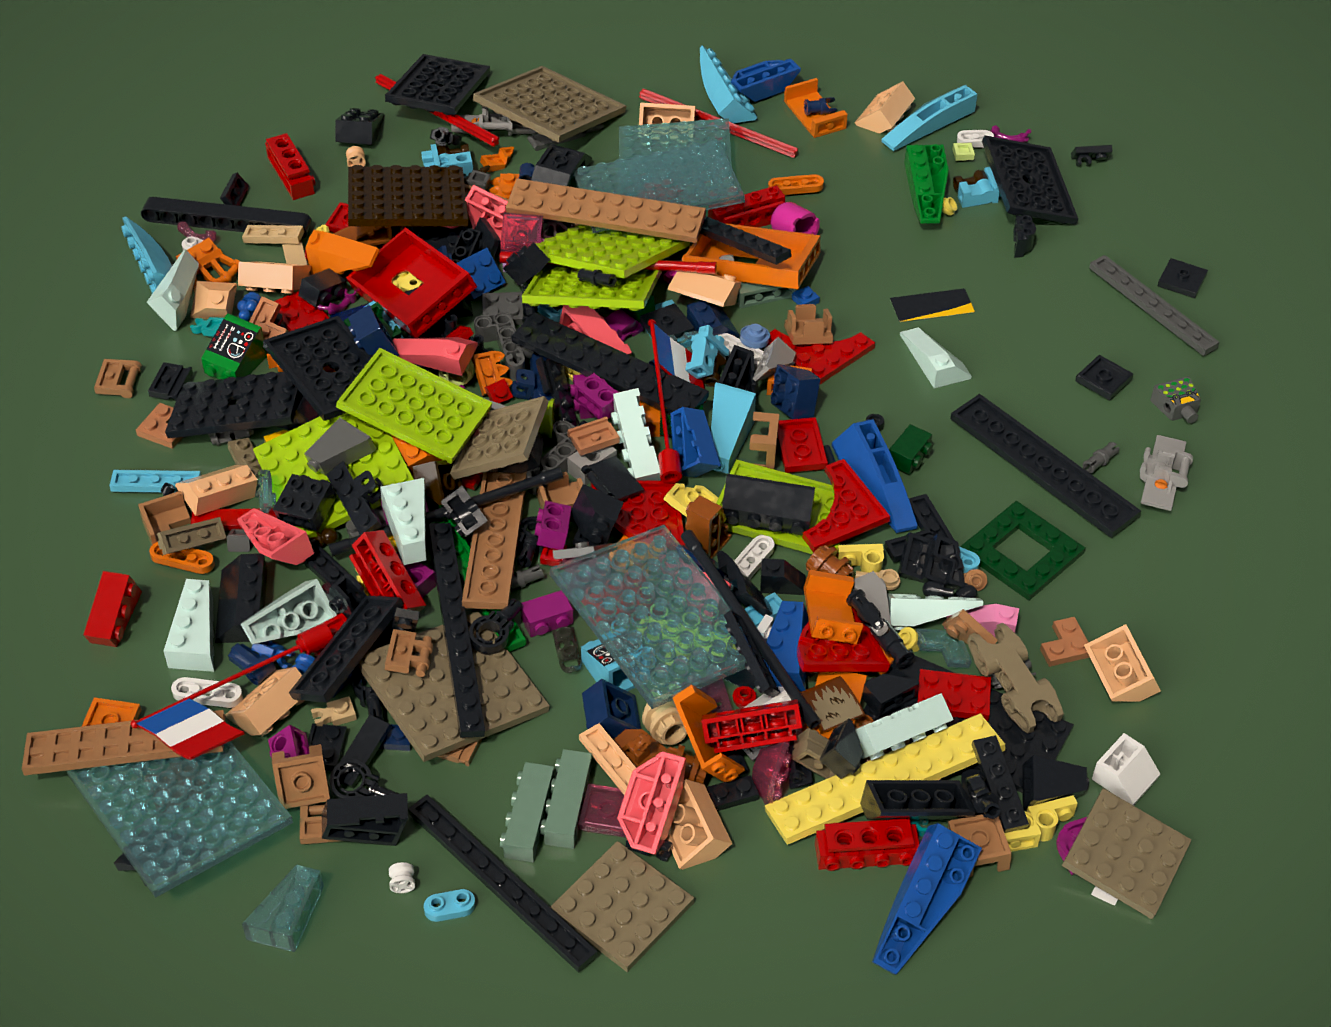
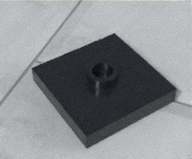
M480 217L475 230L481 231V236L473 254L488 248L494 259L501 240L487 219Z
M1170 258L1157 286L1195 298L1208 270Z
M675 303L640 315V322L650 335L651 329L648 321L651 319L655 320L656 325L673 340L694 333V326Z
M1098 355L1076 375L1075 381L1111 400L1132 380L1133 373Z

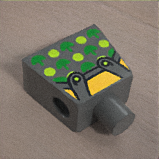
M1189 376L1154 386L1150 401L1170 420L1174 421L1185 418L1188 423H1193L1198 419L1197 412L1201 398Z

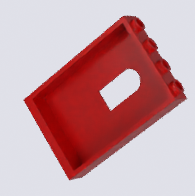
M406 227L380 248L372 267L353 271L346 277L353 290H356V293L369 303L373 300L376 303L379 302L384 312L414 338L422 335L477 288L469 272ZM401 272H409L423 284L410 295H407L393 284V279Z

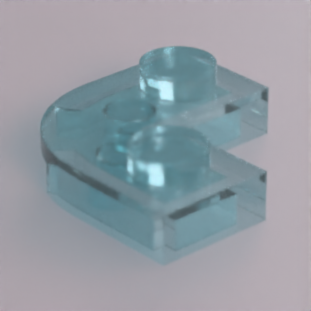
M259 470L256 474L258 481L255 496L259 498L260 511L269 513L272 506L276 504V494L272 493L270 470Z
M916 629L918 634L917 645L920 651L942 652L947 667H970L972 660L962 640L955 641L946 636L947 632L944 630Z

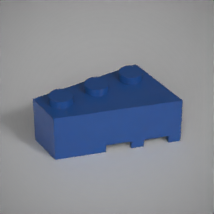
M681 407L671 412L673 449L678 451L680 455L682 476L697 477L720 467L721 464L704 410Z

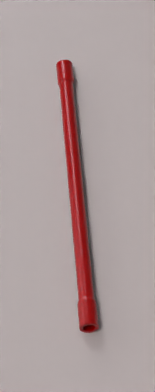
M501 251L500 263H508L506 259L513 252ZM659 260L644 268V270L716 274L717 262ZM548 262L546 265H559V264H554V263H549V262Z

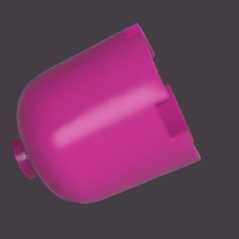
M793 202L780 204L774 210L771 217V228L774 230L817 235L820 227V220L814 213Z

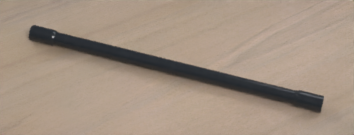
M556 467L541 472L539 475L471 498L477 506H481L540 485L564 479L561 468ZM444 507L426 512L425 523L428 524L446 518L441 511ZM389 525L376 530H384L387 537L393 536ZM360 535L328 544L332 557L353 550L352 544Z
M692 530L683 532L681 539L695 556L730 610L742 617L761 656L790 699H798L800 715L808 728L814 729L819 726L821 719L805 700L703 549Z

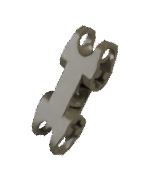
M997 624L994 630L998 644L988 643L976 633L969 635L967 643L975 665L982 675L989 676L994 674L1006 691L1001 697L1003 707L1010 718L1026 733L1034 731L1036 722L1032 711L1043 712L1054 722L1062 719L1064 713L1055 689L1046 678L1035 680L1024 663L1028 660V651L1024 643L1006 624Z

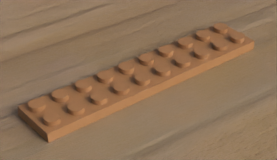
M517 178L506 205V212L697 243L706 215V208Z
M484 472L480 494L527 479V472L521 474ZM525 491L478 506L488 521L473 532L462 597V606H465V608L503 610V608L508 606Z

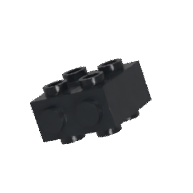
M292 474L273 511L278 519L288 524L319 531L337 494L332 484L327 480H316L307 475L299 476Z

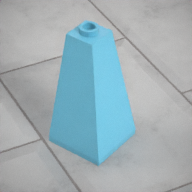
M715 383L711 435L721 466L713 470L729 474L754 424L753 413L755 412L756 393Z

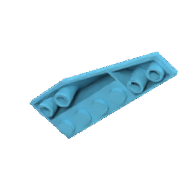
M964 85L928 101L882 138L881 142L895 151L975 112L978 94Z

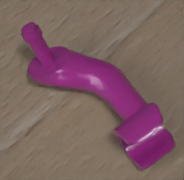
M995 125L990 132L997 138L1027 142L1031 129H1028L1026 133L1010 136L1001 133L1000 128Z
M345 289V298L340 304L318 305V309L328 310L329 315L339 314L349 304L357 301L356 290L353 294H348V289Z

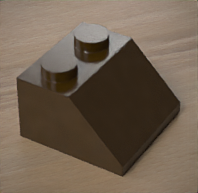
M446 460L413 466L414 480L424 478L425 495L439 505H443L440 501L463 486L461 478L454 479L450 474L455 460L452 464Z

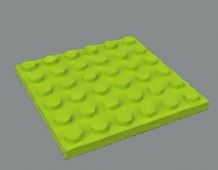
M581 224L568 228L563 233H557L552 238H546L541 243H535L550 259L549 263L592 271L597 269L603 273L614 274L620 278H626L690 246V242Z
M545 265L533 277L522 294V303H528L530 306L549 304L550 307L569 305L571 308L589 306L591 309L609 307L612 310L629 308L632 311H639L645 308L663 270L642 269L626 278L616 277V285L609 287L604 285L594 286L589 282L579 281L577 276L580 269L564 265Z
M349 413L323 421L321 417H317L253 448L276 501H278L292 474L299 476L307 475L312 479L329 481L327 476L319 471L314 472L308 467V460L304 453L339 418L369 435L376 447L373 453L348 465L355 478L365 471H370L374 478H379L384 486L414 479L391 434ZM366 479L364 483L367 484L369 479ZM378 486L373 489V493L378 491ZM337 495L319 531L295 527L306 531L308 538L317 537L316 532L321 533L325 528H336L350 521L351 518ZM380 498L373 505L370 503L372 508L375 509L381 506L382 499Z

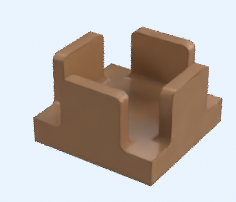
M815 304L796 305L795 314L793 310H788V317L785 320L784 327L792 344L833 343V335L831 333L832 315L829 310L823 309V318H815Z
M562 472L564 479L547 484L546 488L539 486L536 494L541 509L544 508L545 500L569 505L572 509L583 485L582 479L577 478L576 482L569 483L568 473ZM570 513V520H569V522H573L574 519H573V517H572V515H571V513Z

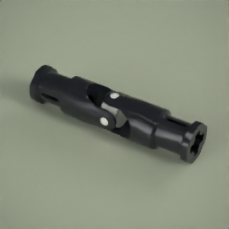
M862 589L850 593L846 603L856 610L857 617L864 625L870 628L871 634L884 651L892 655L896 666L899 668L907 666L914 658V653L911 650H907L903 645V639L890 623L884 618L882 620L880 611L872 602L867 600Z

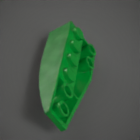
M907 145L904 164L917 217L921 224L940 223L949 170L944 145Z

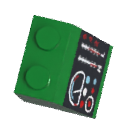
M227 314L201 358L204 373L217 379L250 375L267 357L266 350L263 347L262 327Z

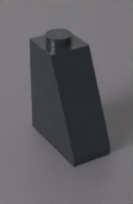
M1033 755L1022 764V802L1024 810H1027L1029 806L1072 795L1077 799L1089 787L1087 767Z

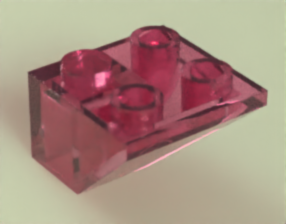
M787 742L760 749L754 763L752 779L765 805L773 804L774 801L781 799L783 793L782 783L783 781L787 782L791 768L788 767L792 754L789 753V743Z

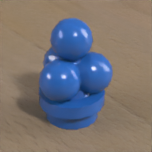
M249 292L238 302L239 318L246 321L250 320L261 299L259 294Z

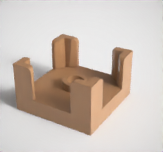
M754 412L753 421L770 422L768 435H751L750 450L767 451L766 464L755 465L774 469L779 414Z
M321 744L310 746V754L285 758L284 751L272 753V766L280 810L326 802L327 799H330Z
M981 814L948 821L949 830L982 848L974 866L998 862V872L1010 870L1011 851L999 816L995 819L983 817ZM974 867L970 873L969 878L973 876Z

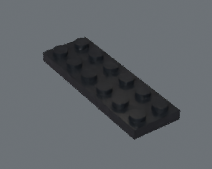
M365 596L289 691L292 699L328 703L342 683L347 680L352 670L360 663L366 652L371 649L380 634L385 631L387 625L394 618L396 607L401 608L404 605L401 598Z

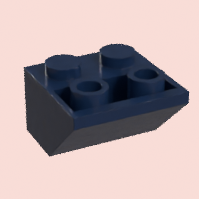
M777 364L773 391L771 393V404L792 419L814 417L821 378L809 370Z

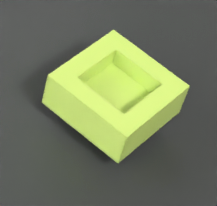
M953 143L952 150L956 161L974 160L975 153L972 143Z

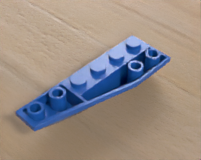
M874 419L853 423L831 444L838 460L845 459L890 515V522L888 524L896 533L917 529L918 525L902 479Z
M939 823L927 827L888 915L872 961L874 964L894 975L900 971L961 895L982 848Z

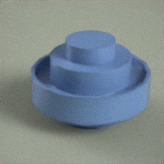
M752 324L741 329L740 341L745 346L759 349L769 344L770 333L761 325Z

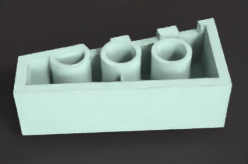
M636 388L613 394L614 412L611 413L613 425H617L619 429L616 432L620 437V443H623L624 449L621 451L624 462H628L630 467L627 470L636 480L661 481L655 449L653 445L650 446L652 443L649 427L644 426L646 425L645 411L643 406H640L639 389Z
M424 478L381 486L382 508L403 564L407 565L426 561Z
M942 693L856 729L863 750L861 758L870 757L872 761L885 755L883 750L891 747L892 751L906 746L904 741L912 738L913 742L927 737L925 732L931 729L936 733L948 728L946 723L952 721L953 717Z

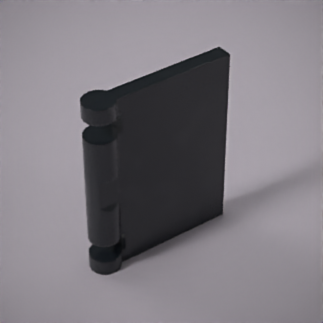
M616 456L591 465H585L581 468V471L587 474L586 477L598 491L620 501L644 492V488Z

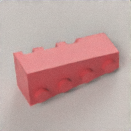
M569 305L563 306L560 324L628 355L632 354L630 347L624 344L617 332L611 329L604 317L599 315L594 309L589 308V306L571 308Z

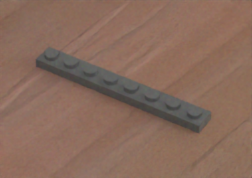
M1103 255L1090 263L1089 268L1201 355L1205 356L1218 348L1219 341L1107 256Z

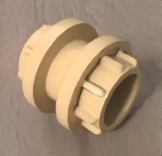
M657 696L646 704L642 715V723L655 740L660 744L675 745L686 737V729L671 696Z

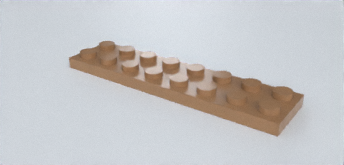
M223 710L213 711L216 715H218L222 720L225 721V714ZM131 721L27 733L22 771L25 776L182 756L172 751L156 736L139 727L136 729L132 728ZM224 744L204 754L223 752Z

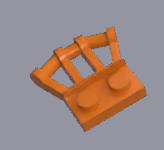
M210 238L187 250L199 263L197 274L200 273L207 282L230 283L238 272L239 262L241 261L233 260L224 255ZM218 262H222L231 268L228 271H224ZM212 266L220 277L217 279L213 278L206 269ZM197 277L195 278V282H194V286H193V287H194V291H195V288H196Z

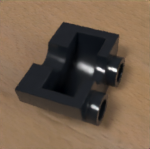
M1016 215L1013 229V241L1016 242L1014 245V258L1024 257L1025 253L1032 251L1036 227L1032 222V217L1029 215Z
M463 486L440 501L444 506L441 511L448 520L453 518L457 523L454 528L461 538L465 535L467 537L488 521Z

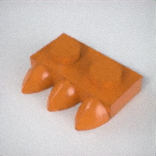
M500 174V177L490 181V184L494 186L489 189V192L509 199L519 174Z
M489 351L474 354L471 358L482 396L487 395L484 387L504 379V377L500 376L504 375L509 369L505 365L496 364L504 358L505 354L502 352ZM505 378L508 387H510L513 381Z

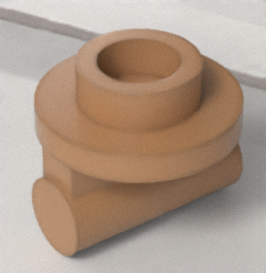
M971 569L967 573H963L965 583L973 585L977 591L982 590L986 586L987 576L982 570Z

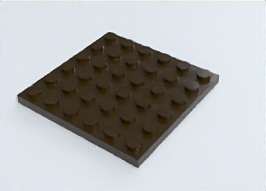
M354 165L348 167V226H468L463 167L456 165L449 167H439L437 165L420 167L418 165L401 167L400 165H393L391 167H382L381 165L363 167L362 165Z

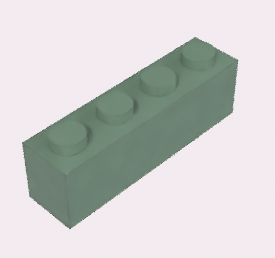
M563 749L561 759L557 758L555 764L557 777L556 779L552 778L550 793H553L552 799H547L545 813L548 816L547 820H542L540 834L544 835L545 845L574 849L592 770V753Z
M525 762L523 771L518 772L516 782L518 790L513 791L511 798L513 809L512 812L507 813L505 822L507 831L506 833L502 832L500 838V847L503 848L504 858L534 863L541 835V823L546 816V802L551 796L550 786L552 778H554V766Z

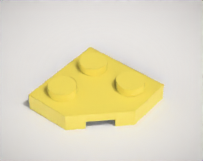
M676 483L663 500L687 517L686 508L691 501L694 502L699 495L714 503H717L718 497L704 486L695 485L694 488L685 487L684 484Z

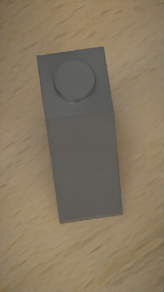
M339 418L304 455L308 460L307 465L312 471H319L326 476L328 472L342 461L349 465L373 453L376 447L369 435Z

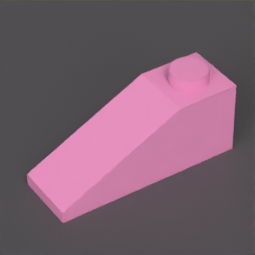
M990 604L966 610L994 637V630L997 624L1000 623L1006 624L1015 633L1019 608Z

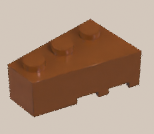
M348 226L333 233L377 247L378 249L382 248L392 239L391 226Z
M699 495L686 508L687 522L685 528L694 532L705 552L713 559L717 552L732 538V535L727 532L729 526L724 523L726 517L723 507Z

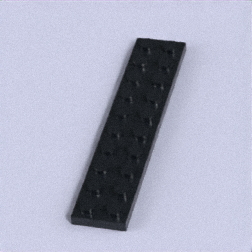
M536 312L511 335L513 343L587 377L595 373L615 390L623 392L638 388L641 402L661 410L655 366ZM660 369L665 413L670 414L681 407L699 409L709 397L708 390L675 375H668L664 370Z
M978 394L951 413L950 419L1109 537L1112 538L1140 517V509L981 394Z

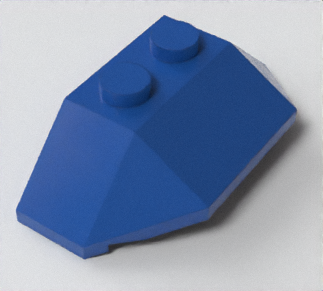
M786 59L785 61H763L736 71L731 79V83L742 94L756 102L784 92L785 87L792 83L800 73L801 68L792 59Z

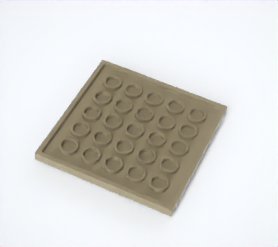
M544 66L520 74L476 92L473 95V101L481 106L488 107L494 110L495 113L502 114L508 117L509 120L516 121L522 124L523 127L530 128L554 142H562L626 111V105Z
M479 612L466 616L468 629H470L474 620L481 617ZM443 624L416 634V640L423 641L425 636L432 638L433 651L429 655L430 665L424 677L416 675L415 667H410L409 673L385 670V662L390 644L366 652L357 665L423 762L549 712L550 705L508 650L503 649L495 654H483L476 651L471 645L485 726V736L460 738ZM486 629L482 630L479 634L481 638L486 641L492 640L493 644H495L497 636L493 631ZM413 651V655H415V656H419V655H420L419 652Z

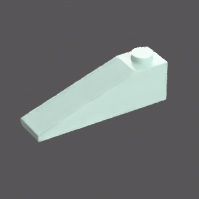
M183 250L147 301L151 308L173 331L178 329L186 317L199 263L187 250Z
M919 327L900 332L901 338L933 388L971 379L972 376L963 362Z
M313 579L305 581L241 623V626L251 644L298 635L337 616V614L330 608L329 600L319 581Z
M887 593L891 626H894L895 630H901L907 626H916L953 615L962 609L966 611L983 606V600L980 598L948 597V599H944V597L930 595L925 596V599H921L917 594Z

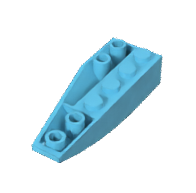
M702 45L700 47L701 75L707 95L718 114L726 121L732 123L756 120L755 108L749 103L750 99L731 83V77L723 68L721 61L716 58L717 54L711 48L706 49Z
M122 217L124 223L121 226L123 235L127 237L128 245L133 251L135 260H139V268L141 272H145L146 283L151 284L149 286L153 294L172 265L160 245L144 229L128 217Z

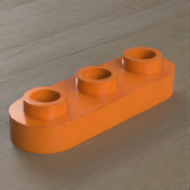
M816 174L772 178L768 182V188L777 185L784 195L816 193L823 189L824 179Z
M156 542L149 550L151 559L155 563L198 574L208 573L215 566L213 555L210 552L195 548L163 555L158 542Z

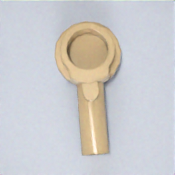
M886 569L875 572L879 578L884 580L886 590H894L899 587L900 577L895 570ZM856 571L855 579L869 572Z

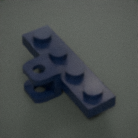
M532 354L530 370L518 369L516 371V381H513L511 385L514 397L530 400V398L535 399L545 396L548 401L553 398L550 393L544 394L536 365V360L539 357H543L545 361L548 358Z

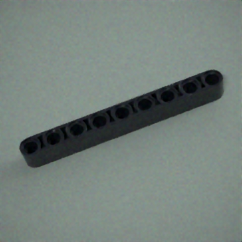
M149 197L141 211L142 218L147 222L245 232L247 225L303 226L304 234L302 238L307 236L312 224L311 217L300 212L161 197Z

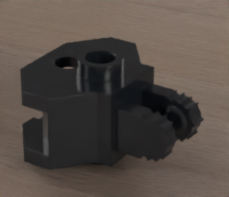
M345 574L337 582L330 581L322 585V589L329 600L330 608L338 614L343 613L347 619L366 596L363 587L349 574Z

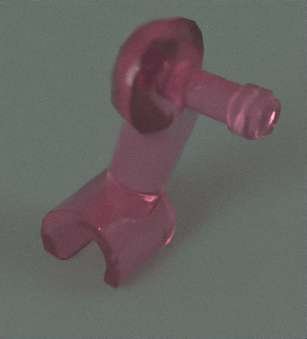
M180 222L177 225L178 231L186 237L193 236L202 240L210 238L212 241L216 239V232L214 230H206L205 234H197L191 230L186 222Z

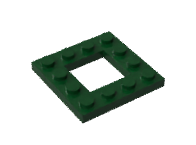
M1017 500L960 546L977 554L980 558V567L1028 601L1080 558L1086 547ZM1018 529L1050 551L1027 571L995 549Z

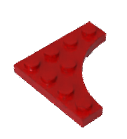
M774 329L769 332L770 338L767 345L769 346L779 337L796 352L793 366L812 368V373L821 378L820 384L875 349V342L861 332L850 338L833 343L793 345L789 336Z
M841 459L825 466V473L829 477L834 490V501L830 513L826 519H822L817 525L804 531L802 538L814 553L820 546H832L890 522V515L845 459Z

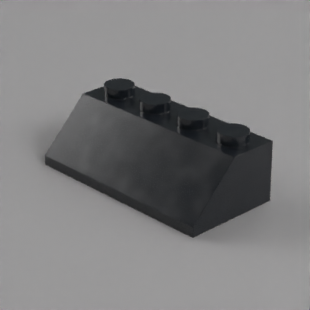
M727 473L722 503L726 517L724 523L803 535V532L810 529L815 487Z
M241 554L221 570L215 643L250 642L241 623L265 608L267 566L263 554Z
M866 780L860 802L867 820L908 818L949 820L975 816L976 812L959 780Z

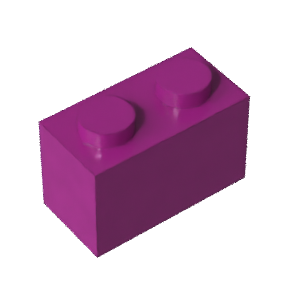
M563 590L521 603L523 609L520 611L521 619L530 638L573 624V609Z

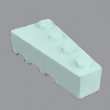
M186 579L164 648L167 666L172 669L214 672L213 595L209 580Z

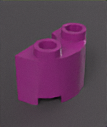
M622 308L604 317L609 327L617 332L623 342L628 335L634 337L644 331L643 325Z

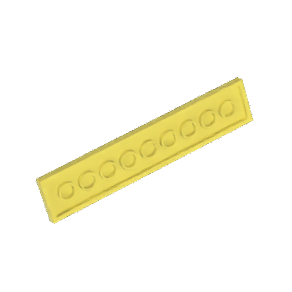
M980 713L916 742L907 744L900 749L886 753L872 761L865 762L852 775L847 774L842 779L837 775L769 803L765 805V811L788 845L816 833V830L825 829V824L839 823L864 812L860 802L866 780H939L978 763L971 745L973 740L996 735L1002 752L1005 751V743Z

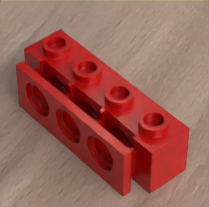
M285 133L266 139L267 158L291 198L296 200L313 195V186H316L313 175H309L310 170L289 135Z
M776 185L708 205V217L726 224L760 228L771 224L774 210L780 204L785 203V195Z
M384 530L364 532L352 544L356 554H351L349 558L370 595L400 597L404 603L401 608L420 612L426 604Z
M798 699L705 714L701 718L705 744L714 743V753L797 740L796 730L793 729L802 728ZM783 729L782 732H779V733H775V731H772V730ZM759 733L758 736H755V737H751V735H747V734ZM734 737L735 740L727 741V739L723 738Z
M909 818L829 823L824 825L825 830H816L815 837L818 869L829 871L839 868L860 869L870 866H909L919 846L916 824H910Z

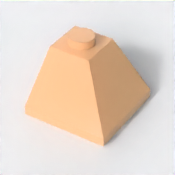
M197 281L190 317L208 319L209 317L224 318L227 314L232 315L237 284Z

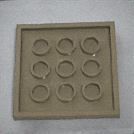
M542 396L489 411L456 457L450 472L454 479L469 477L473 474L484 473L492 469L503 468L507 465L522 463L528 460L549 403L546 397Z
M1103 788L1061 866L1153 919L1190 845L1191 839Z
M617 841L550 908L587 942L628 972L694 904V897Z

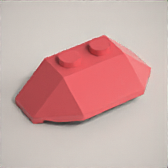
M475 185L472 186L465 198L472 228L475 229L480 217L486 218L500 238L501 244L505 246L530 236L540 220L538 217L507 213L506 205L508 201Z
M660 752L654 758L632 771L617 817L631 848L656 855L668 836L683 789L686 758Z

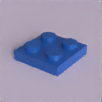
M488 248L456 263L469 272L477 285V288L468 294L471 301L482 296V293H487L506 283Z

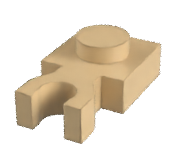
M350 696L328 702L325 709L315 708L311 710L313 719L321 717L314 720L316 726H323V724L326 725L330 722L337 726L357 720Z

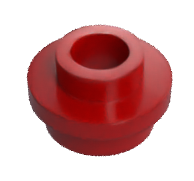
M741 686L734 690L732 698L737 707L744 708L756 700V693L750 687Z

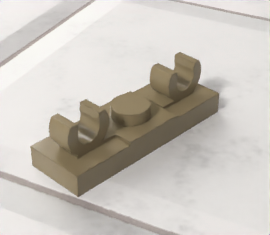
M220 517L157 533L159 539L157 542L163 555L226 539Z

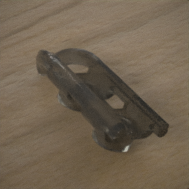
M561 627L558 631L552 630L561 669L565 673L580 671L582 659L574 627ZM559 643H563L564 647L560 649ZM577 659V666L565 667L564 661Z

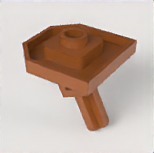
M625 729L614 739V742L636 768L654 758L660 752H666L667 750L643 729Z

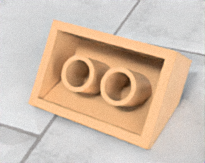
M902 81L877 94L855 121V124L879 134L886 130L890 132L896 127V122L904 117L903 113L912 107L911 103L915 97Z
M640 103L638 140L693 143L695 106Z
M259 261L239 262L238 286H246V290L258 291V287H261L264 292H276V289H281V293H294V290L300 289L302 279L308 276L311 265Z
M677 271L668 286V290L725 307L735 305L741 282L735 280L736 277L729 274H724V277L717 275L718 271H716V274Z
M233 465L175 484V487L178 491H181L184 500L195 516L254 498L258 479L248 465Z
M1126 624L1084 645L1112 701L1140 702L1161 691Z
M296 667L276 670L242 699L238 705L225 714L226 718L251 736L266 735L273 729L272 724L290 714V708L305 701L294 700L289 694V691L301 678V673Z
M687 779L683 783L681 796L672 821L671 832L666 838L667 841L672 843L670 849L679 869L682 870L716 859L732 845V841L705 785Z

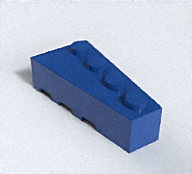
M782 601L766 642L799 691L802 692L806 690L805 677H807V672H802L799 666L797 646L801 632L809 622L804 602ZM767 665L777 687H782V685L779 683V681Z

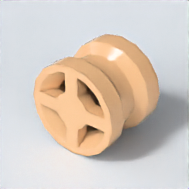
M352 146L347 149L348 167L354 165H362L364 167L366 164L364 150L359 146Z

